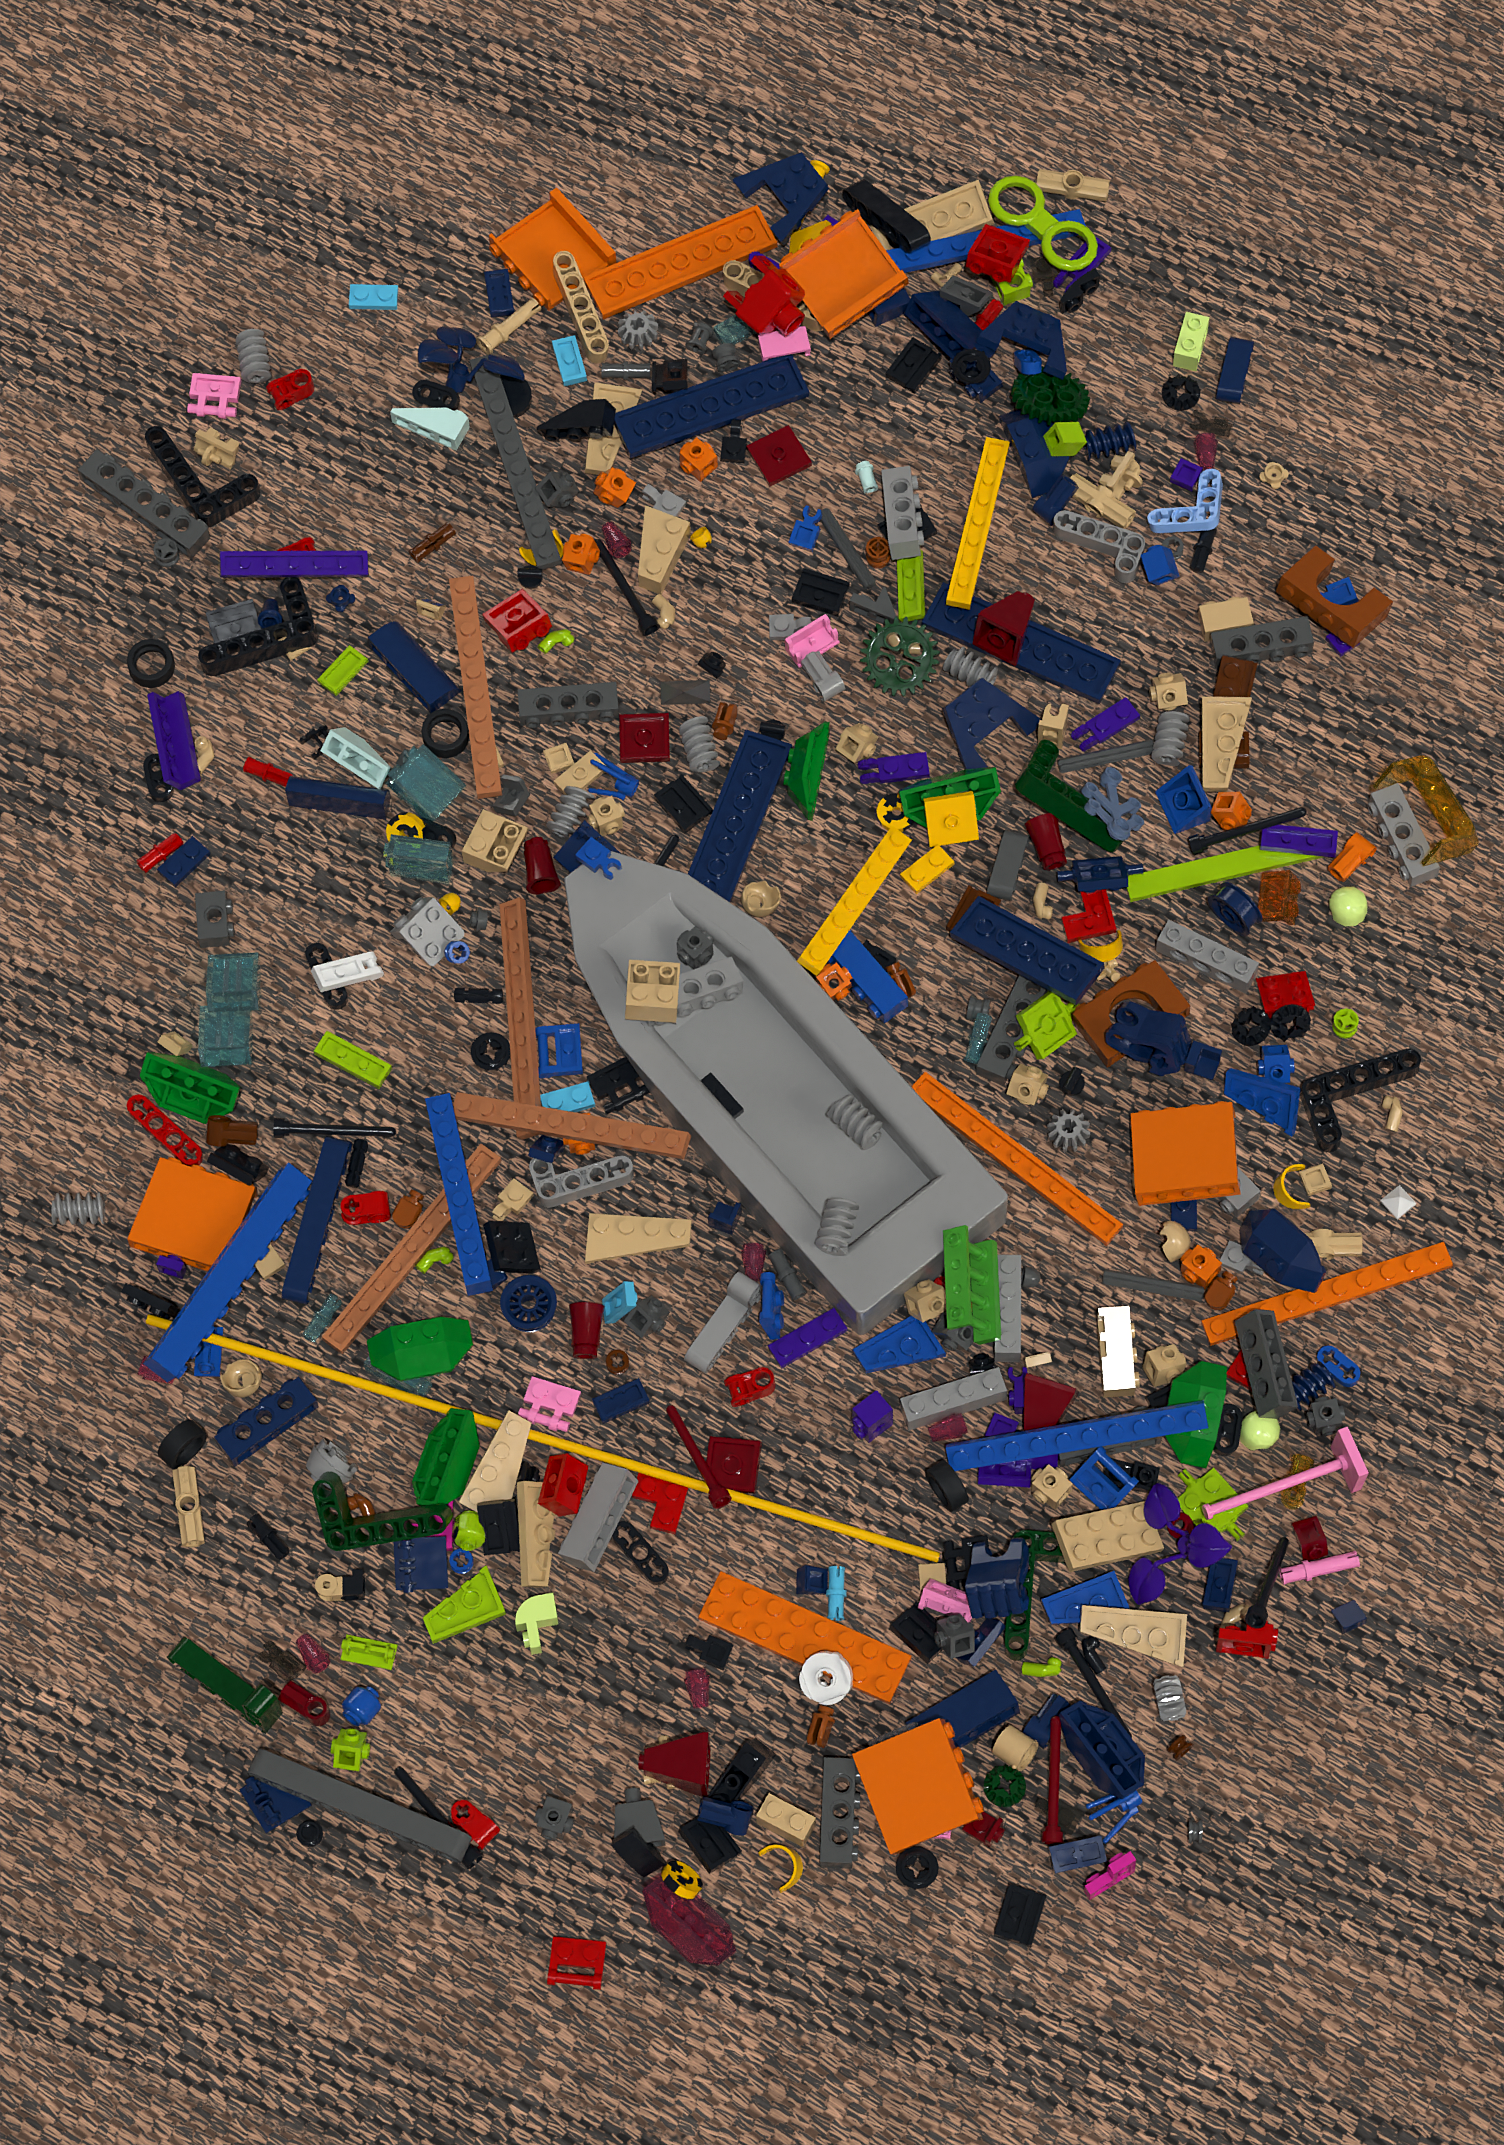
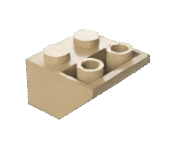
M483 809L462 850L464 863L486 872H507L529 830L528 827Z
M629 960L625 1019L676 1023L680 963Z

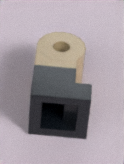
M352 1569V1576L334 1577L331 1574H323L317 1578L315 1589L319 1597L324 1601L365 1600V1573L363 1569Z

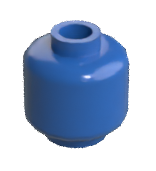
M369 1686L366 1688L355 1687L342 1702V1715L355 1726L369 1724L381 1709V1703L378 1700L379 1694Z

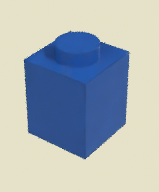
M1154 545L1147 549L1148 552L1141 554L1150 583L1160 585L1180 577L1171 549L1161 545Z

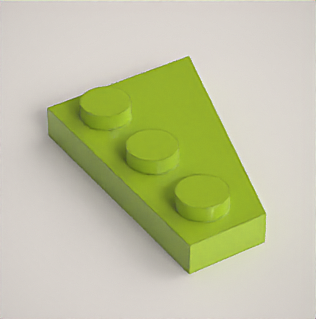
M484 1566L470 1581L467 1580L458 1591L449 1598L444 1599L423 1617L433 1644L506 1615L487 1566Z

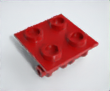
M1306 971L1256 978L1263 1004L1262 1009L1268 1014L1270 1019L1279 1008L1285 1005L1295 1004L1302 1006L1308 1013L1310 1010H1314L1315 1002Z

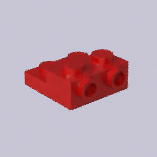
M985 224L968 252L966 267L970 268L975 274L984 273L992 276L997 282L1006 281L1010 283L1019 269L1020 261L1029 247L1030 240Z
M523 588L482 614L485 622L497 633L499 640L512 653L517 649L524 650L531 640L537 636L544 637L552 627L548 614Z
M1266 1621L1264 1627L1259 1629L1252 1628L1247 1624L1245 1631H1241V1628L1236 1626H1225V1628L1219 1629L1216 1652L1268 1659L1270 1651L1275 1652L1278 1629L1273 1628L1274 1624H1268V1621Z

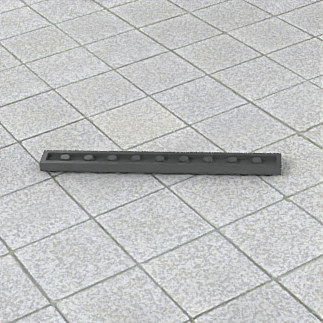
M489 355L469 360L471 369L473 370L482 358L488 359ZM482 365L474 375L537 569L544 570L561 565V558L540 495L535 489L536 483L500 375L485 369Z

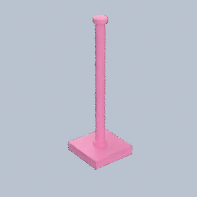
M1348 1427L1337 1431L1330 1447L1336 1460L1212 1505L1204 1504L1202 1505V1510L1205 1518L1209 1520L1215 1514L1337 1470H1341L1350 1492L1354 1493L1362 1489L1369 1473Z

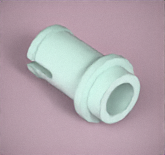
M869 461L858 463L855 474L860 478L864 493L875 492L879 488L873 474L874 467Z

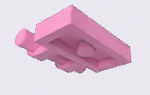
M193 373L189 395L190 399H198V403L188 404L187 412L197 414L199 417H205V415H215L221 419L236 417L237 408L228 407V402L238 403L241 378ZM207 400L219 401V406L206 405Z
M532 1376L524 1397V1402L531 1404L532 1408L530 1410L520 1408L518 1416L528 1420L533 1425L538 1423L548 1426L549 1430L555 1432L557 1430L568 1432L570 1422L561 1419L563 1415L574 1416L581 1391ZM541 1408L554 1411V1415L550 1417L539 1412Z

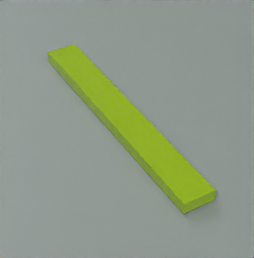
M1261 845L1151 870L1143 872V874L1128 876V887H1126L1130 902L1315 860L1324 856L1260 850Z

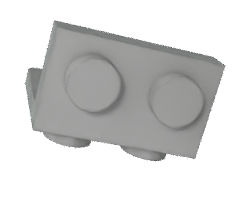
M420 897L410 906L412 910L406 916L401 915L393 923L395 927L390 933L396 939H404L428 966H435L445 956L444 950L447 944L451 941H460L464 936V930L434 897Z

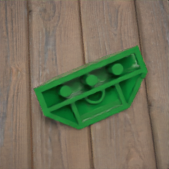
M826 721L796 740L795 748H790L788 763H792L790 771L786 770L784 776V785L788 788V795L807 820L813 821L830 735V722Z
M996 767L966 769L921 780L899 790L904 815L927 828L924 798L973 791L977 821H979L988 811L995 798L998 797L1001 789Z
M147 1052L140 1073L142 1081L145 1082L159 1107L203 1124L207 1123L208 1117L211 1115L223 1116L232 1112L241 1088L222 1072L181 1056Z
M437 1317L391 1326L368 1339L367 1345L371 1366L402 1382L452 1372L466 1353L473 1347V1341L468 1320Z
M1200 1361L1172 1380L1167 1406L1204 1400L1208 1420V1428L1165 1435L1167 1442L1182 1464L1207 1468L1216 1443L1226 1394L1227 1366Z
M450 1408L446 1413L447 1416L440 1420L429 1433L412 1480L417 1505H446L463 1494L480 1447L472 1411Z

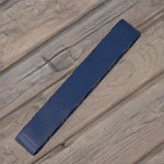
M325 1137L282 1289L283 1300L306 1305L309 1303V1300H307L309 1292L312 1293L316 1278L314 1276L315 1269L319 1268L322 1253L320 1251L322 1245L325 1246L329 1232L327 1226L333 1218L336 1207L333 1205L335 1198L338 1199L341 1189V1176L345 1175L348 1164L347 1154L352 1149L351 1141Z

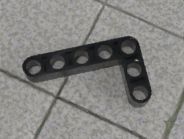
M152 426L147 429L145 440L150 454L196 520L201 519L208 527H212L259 499V483L252 474L241 475L209 494L167 432L160 426ZM157 439H160V440H161V441L158 442V443H153L154 440H157ZM169 457H173V458H174V459L171 460V461H165V459H167V458H169ZM186 475L185 478L178 479L179 476ZM247 487H252V488H253V489L250 490V491H245V490H244V489L247 488ZM194 493H198V494H199V495L196 496V497H190L191 494H194ZM227 499H232V501L229 503L223 502ZM206 511L212 512L209 515H203Z
M286 577L280 583V590L288 612L289 621L203 647L198 654L203 672L208 676H218L286 655L288 652H294L315 645L318 640V634L300 579L297 577ZM282 637H286L284 640L278 641Z
M1411 1048L1404 1049L1305 1080L1300 1097L1319 1148L1324 1152L1330 1153L1336 1151L1340 1146L1342 1131L1331 1102L1416 1076L1421 1063L1419 1052ZM1409 1060L1412 1061L1415 1064V1066L1407 1067L1403 1064V1062ZM1387 1068L1391 1073L1382 1074L1379 1069ZM1362 1075L1367 1080L1360 1082L1355 1079V1076ZM1337 1082L1343 1087L1335 1089L1330 1084ZM1315 1090L1318 1092V1095L1310 1096L1306 1091ZM1318 1112L1325 1113L1327 1117L1324 1119L1317 1118L1315 1114ZM1325 1135H1332L1336 1140L1329 1142L1323 1137Z

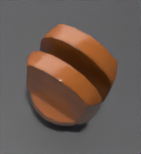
M720 702L715 721L712 723L713 736L715 738L726 740L728 735L733 733L737 717L736 704H729L728 706L727 703Z
M899 961L885 967L886 971L891 973L889 976L908 998L916 994L907 969H899L901 966Z
M412 1189L409 1192L410 1197L403 1195L392 1213L394 1222L400 1228H411L422 1212L423 1205L419 1201H422L424 1196Z
M1227 1271L1222 1275L1224 1278L1217 1276L1205 1293V1301L1211 1309H1225L1235 1294L1237 1288L1232 1283L1235 1284L1238 1278Z
M820 1705L818 1709L820 1713L812 1714L813 1719L807 1735V1743L815 1745L817 1741V1746L824 1748L827 1745L832 1725L835 1724V1719L830 1717L833 1716L834 1709Z

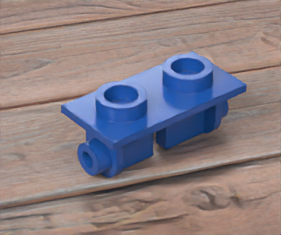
M215 1327L212 1333L223 1336V1327ZM201 1341L199 1343L201 1349L195 1356L194 1376L220 1377L222 1347Z

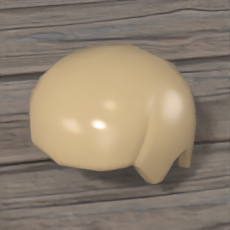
M766 881L751 882L744 887L740 900L745 911L750 915L767 917L777 909L781 900V894L777 886L771 887Z
M1176 1221L1164 1222L1160 1235L1167 1236V1241L1163 1244L1162 1249L1169 1262H1174L1190 1249V1236L1186 1228Z
M239 1359L232 1364H227L225 1373L220 1375V1380L224 1389L231 1395L245 1398L251 1396L258 1389L262 1380V1374L258 1365L251 1360ZM241 1376H242L243 1387H241L240 1384H239V1379H240Z

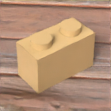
M1232 597L1227 601L1217 603L1209 601L1199 606L1198 618L1204 642L1210 641L1211 632L1254 625L1247 597Z
M768 1793L756 1815V1822L804 1848L816 1826V1817Z

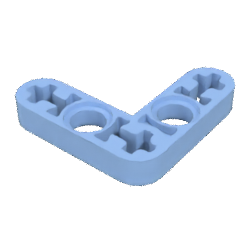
M1207 469L1200 474L1196 506L1160 508L1151 511L1147 517L1150 530L1154 533H1173L1214 529L1219 524L1223 487L1220 472L1216 469ZM1210 479H1212V487L1208 486ZM1206 497H1215L1212 502L1207 503L1203 501ZM1206 512H1210V516L1208 517V519H1206ZM1180 517H1189L1186 522H1177Z

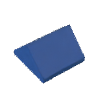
M1188 765L1155 791L1174 834L1210 821L1212 807L1192 765Z

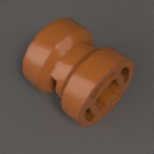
M873 537L867 542L866 561L871 567L883 568L890 561L889 542L883 537Z

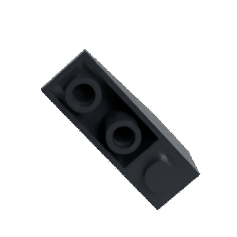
M607 399L583 400L537 426V430L549 441H559V439L566 438L580 440L582 437L600 439L603 436H612L616 408Z
M757 1738L745 1742L707 1798L727 1803L740 1801L763 1774L776 1754Z

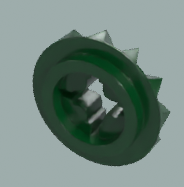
M1006 1764L999 1767L995 1766L987 1773L984 1780V1793L987 1799L994 1805L1011 1807L1019 1803L1025 1795V1778L1018 1770ZM1000 1776L1006 1782H1012L1009 1786L1010 1795L1004 1789H997L1000 1786Z

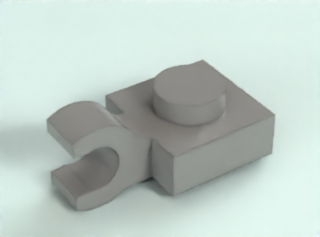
M647 484L642 491L644 493L642 498L654 504V509L678 517L686 505L685 500L668 490H665L661 495L657 489Z
M794 614L769 615L770 640H785L810 624L811 617H801L794 620Z
M1229 1240L1220 1259L1222 1266L1243 1275L1245 1269H1248L1262 1276L1264 1270L1243 1253L1242 1245Z

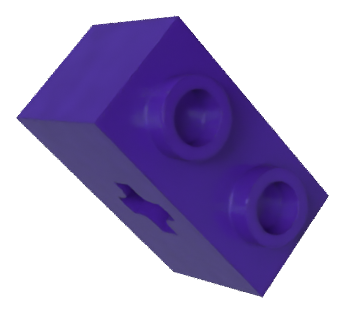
M877 1390L852 1408L851 1421L854 1434L860 1440L864 1438L870 1443L893 1425V1409Z

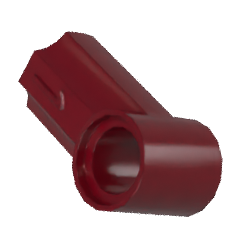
M292 1681L281 1690L278 1701L306 1718L312 1725L323 1726L329 1721L330 1711L322 1698L315 1697ZM314 1708H323V1711L320 1715H311V1712Z

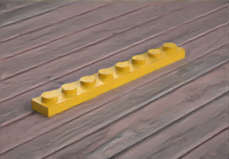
M986 437L946 605L970 610L1009 451V441Z
M894 826L890 827L796 962L816 976L821 972L912 839Z

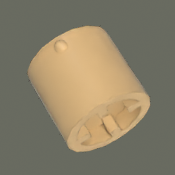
M1009 1725L997 1738L992 1753L1013 1769L1022 1771L1033 1760L1039 1744L1037 1740Z

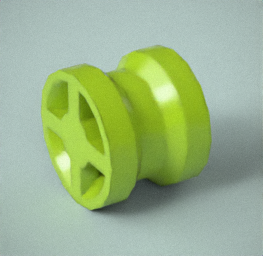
M1347 1008L1337 1011L1332 1025L1333 1032L1338 1037L1344 1039L1354 1036L1359 1023L1358 1015L1353 1010Z

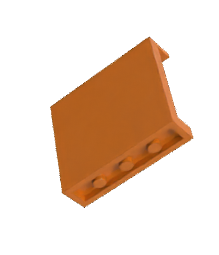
M557 187L549 192L550 200L503 234L497 238L492 233L489 234V250L496 258L500 256L504 261V267L508 268V272L510 274L515 273L524 290L529 289L533 293V298L539 303L538 305H544L548 311L564 301L553 275V259L556 253L560 251L570 252L575 258L582 278L617 263L616 252ZM561 263L558 265L561 268L569 267V265L565 263ZM575 284L567 285L569 289L577 288Z
M858 209L854 212L848 211L840 218V222L834 226L828 225L820 232V236L814 240L811 238L805 241L800 246V250L794 254L792 252L788 253L781 259L779 268L786 269L804 289L805 296L802 302L829 339L909 284L906 274L903 270L900 271L862 219Z
M1219 1101L1208 1105L1193 1104L1189 1107H1167L1163 1110H1141L1138 1113H1131L1135 1195L1139 1206L1241 1195L1234 1123L1236 1115L1232 1102Z
M160 1157L127 1238L129 1246L157 1256L168 1257V1255H173L182 1259L185 1265L208 1271L247 1216L253 1198L258 1196L256 1187L253 1184L249 1186L240 1180L239 1182L232 1180L224 1173L216 1172L213 1174L206 1172V1169L198 1165L190 1167L182 1164L176 1158L168 1157V1159Z
M938 1718L852 1754L891 1855L902 1853L907 1848L973 1821L983 1820L981 1814L984 1812L983 1804L979 1797L975 1798L972 1791L974 1781L969 1772L965 1773L962 1762H965L960 1747H955L952 1739L955 1737L953 1727L950 1722L946 1723L945 1719Z

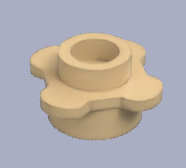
M1270 462L1266 466L1265 472L1260 473L1259 478L1262 482L1269 483L1273 489H1278L1281 486V482L1288 478L1289 473L1280 464Z

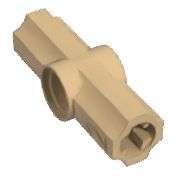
M1039 169L1036 184L1043 192L1061 194L1068 199L1080 197L1106 202L1110 180L1083 176L1077 170H1069L1063 173Z
M1077 473L1070 477L1079 487L1073 498L1084 504L1088 512L1092 511L1097 514V518L1104 517L1120 528H1128L1136 516L1135 510L1116 499L1114 493L1107 487L1102 485L1097 487Z
M1317 1229L1311 1233H1305L1312 1239L1320 1258L1331 1260L1334 1257L1362 1256L1361 1233H1334V1231L1329 1229Z
M178 1467L172 1470L182 1546L198 1547L205 1543L196 1471L195 1467ZM186 1503L195 1504L194 1508L190 1511L182 1510Z

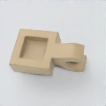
M513 1178L498 1195V1201L501 1203L492 1211L494 1214L492 1218L496 1221H503L511 1211L518 1215L532 1199L534 1193Z

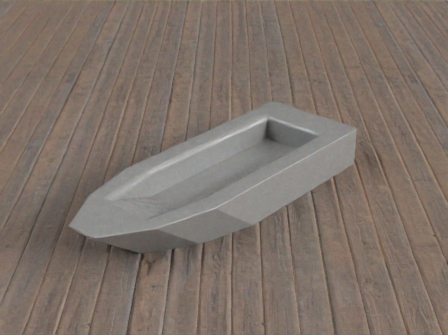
M611 851L609 859L619 860L622 869L618 870L616 867L608 869L613 873L612 880L607 879L600 868L594 873L585 865H580L564 878L575 960L617 1044L676 1130L689 1132L691 1135L689 1145L778 1246L783 1249L786 1255L832 1307L835 1308L858 1335L867 1334L906 1303L904 1297L906 1291L915 1287L921 1281L928 1279L933 1281L945 1272L943 1230L966 1225L968 1226L969 1242L974 1244L984 1241L1006 1223L1007 1192L801 964L796 962L797 960L766 926L690 875L613 851ZM695 926L701 932L703 930L706 931L713 939L714 955L705 965L732 956L744 981L743 992L737 998L719 1001L710 1008L702 1007L684 1017L677 1016L676 1023L666 1022L662 1025L655 1024L648 1027L646 1021L625 1019L629 960L680 963V974L694 970L688 964H684L677 956V940L684 931H690ZM716 983L709 984L712 987L720 986ZM687 992V993H686L687 995H691V996H692V995H696V993H694V992ZM710 1072L743 1107L744 1112L736 1119L732 1117L700 1081ZM852 1094L854 1096L852 1104L860 1101L861 1107L859 1110L862 1108L868 1109L866 1117L870 1114L875 1115L876 1118L873 1124L877 1121L883 1123L880 1129L881 1137L870 1149L863 1150L861 1144H857L854 1141V1137H849L846 1133L847 1131H843L839 1124H835L832 1118L827 1116L830 1108L841 1098ZM843 1198L859 1205L858 1210H851V1212L857 1215L856 1219H848V1221L854 1224V1228L845 1229L851 1233V1238L842 1239L849 1244L847 1248H840L845 1252L844 1256L827 1254L815 1245V1241L819 1237L818 1230L822 1228L821 1220L824 1219L823 1213L827 1209L826 1203L829 1199Z

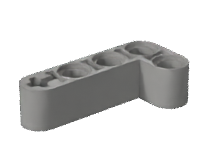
M1063 510L1056 513L1054 516L1053 532L1058 539L1116 557L1115 578L1122 583H1129L1135 579L1142 562L1141 554L1145 552V539L1142 535L1074 512ZM1090 531L1093 534L1085 535L1083 532ZM1106 539H1114L1115 542L1110 543ZM1130 546H1136V547H1138L1139 549H1138V550H1131V549H1129V547H1130ZM1129 567L1131 570L1124 571L1121 568Z
M626 1156L613 1157L555 1175L552 1163L533 1158L529 1164L530 1175L538 1201L547 1208L626 1185L634 1177L632 1161ZM539 1167H545L548 1169L543 1174H538L535 1172V1170ZM623 1167L626 1172L621 1173L618 1169ZM610 1170H611V1175H612L611 1178H609V1174H608V1171H610ZM595 1175H602L604 1177L599 1182L591 1180ZM576 1182L579 1184V1187L569 1189L567 1185ZM546 1190H553L555 1192L551 1197L542 1195Z
M740 1271L733 1276L727 1287V1296L688 1349L684 1361L705 1374L710 1371L724 1350L722 1348L724 1345L730 1343L738 1332L737 1327L739 1324L745 1322L753 1310L751 1308L754 1303L759 1302L762 1296L759 1283Z

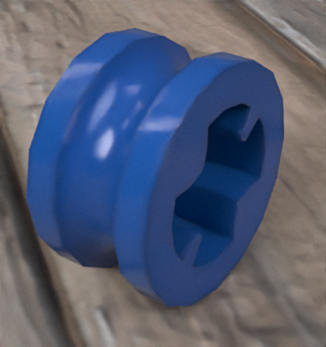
M451 941L445 947L444 954L449 962L460 964L469 958L470 951L466 943ZM460 947L461 949L459 951H462L461 956H456L454 958L453 956L455 955V953H452L453 948Z
M459 1548L451 1553L449 1562L454 1572L465 1574L472 1569L473 1557L469 1551ZM460 1555H464L466 1561H468L467 1565L463 1563L464 1567H458L457 1562L454 1561L456 1558L460 1559Z

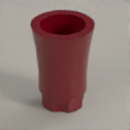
M1047 813L1028 820L1024 826L1031 837L1039 861L1042 862L1043 869L1050 871L1065 866L1067 864L1066 852L1062 843L1058 818L1051 813Z
M533 837L525 841L523 854L526 866V890L534 895L554 892L560 887L561 882L555 870L548 841L543 839V837Z
M577 1302L569 1305L572 1331L571 1347L573 1348L574 1358H597L598 1348H600L604 1305L593 1302Z

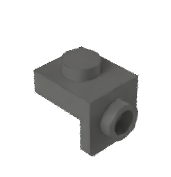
M503 774L500 778L504 786L502 796H498L493 804V808L497 813L516 817L530 796V793L522 778Z

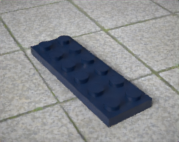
M980 896L975 899L950 932V936L954 940L1075 1005L1079 1003L1105 969L1103 962Z

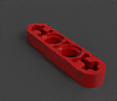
M139 1094L129 1098L126 1105L129 1115L167 1151L184 1165L191 1167L192 1165L199 1166L202 1163L203 1154L201 1148L150 1100ZM143 1102V1108L148 1113L146 1117H144L140 1110L134 1111L133 1104H141ZM152 1119H162L163 1125L159 1129L150 1128L149 1123ZM172 1134H177L181 1137L180 1142L174 1146L169 1145L167 1138ZM184 1145L190 1153H194L196 1151L195 1160L191 1158L186 1160L187 1155L182 1150Z

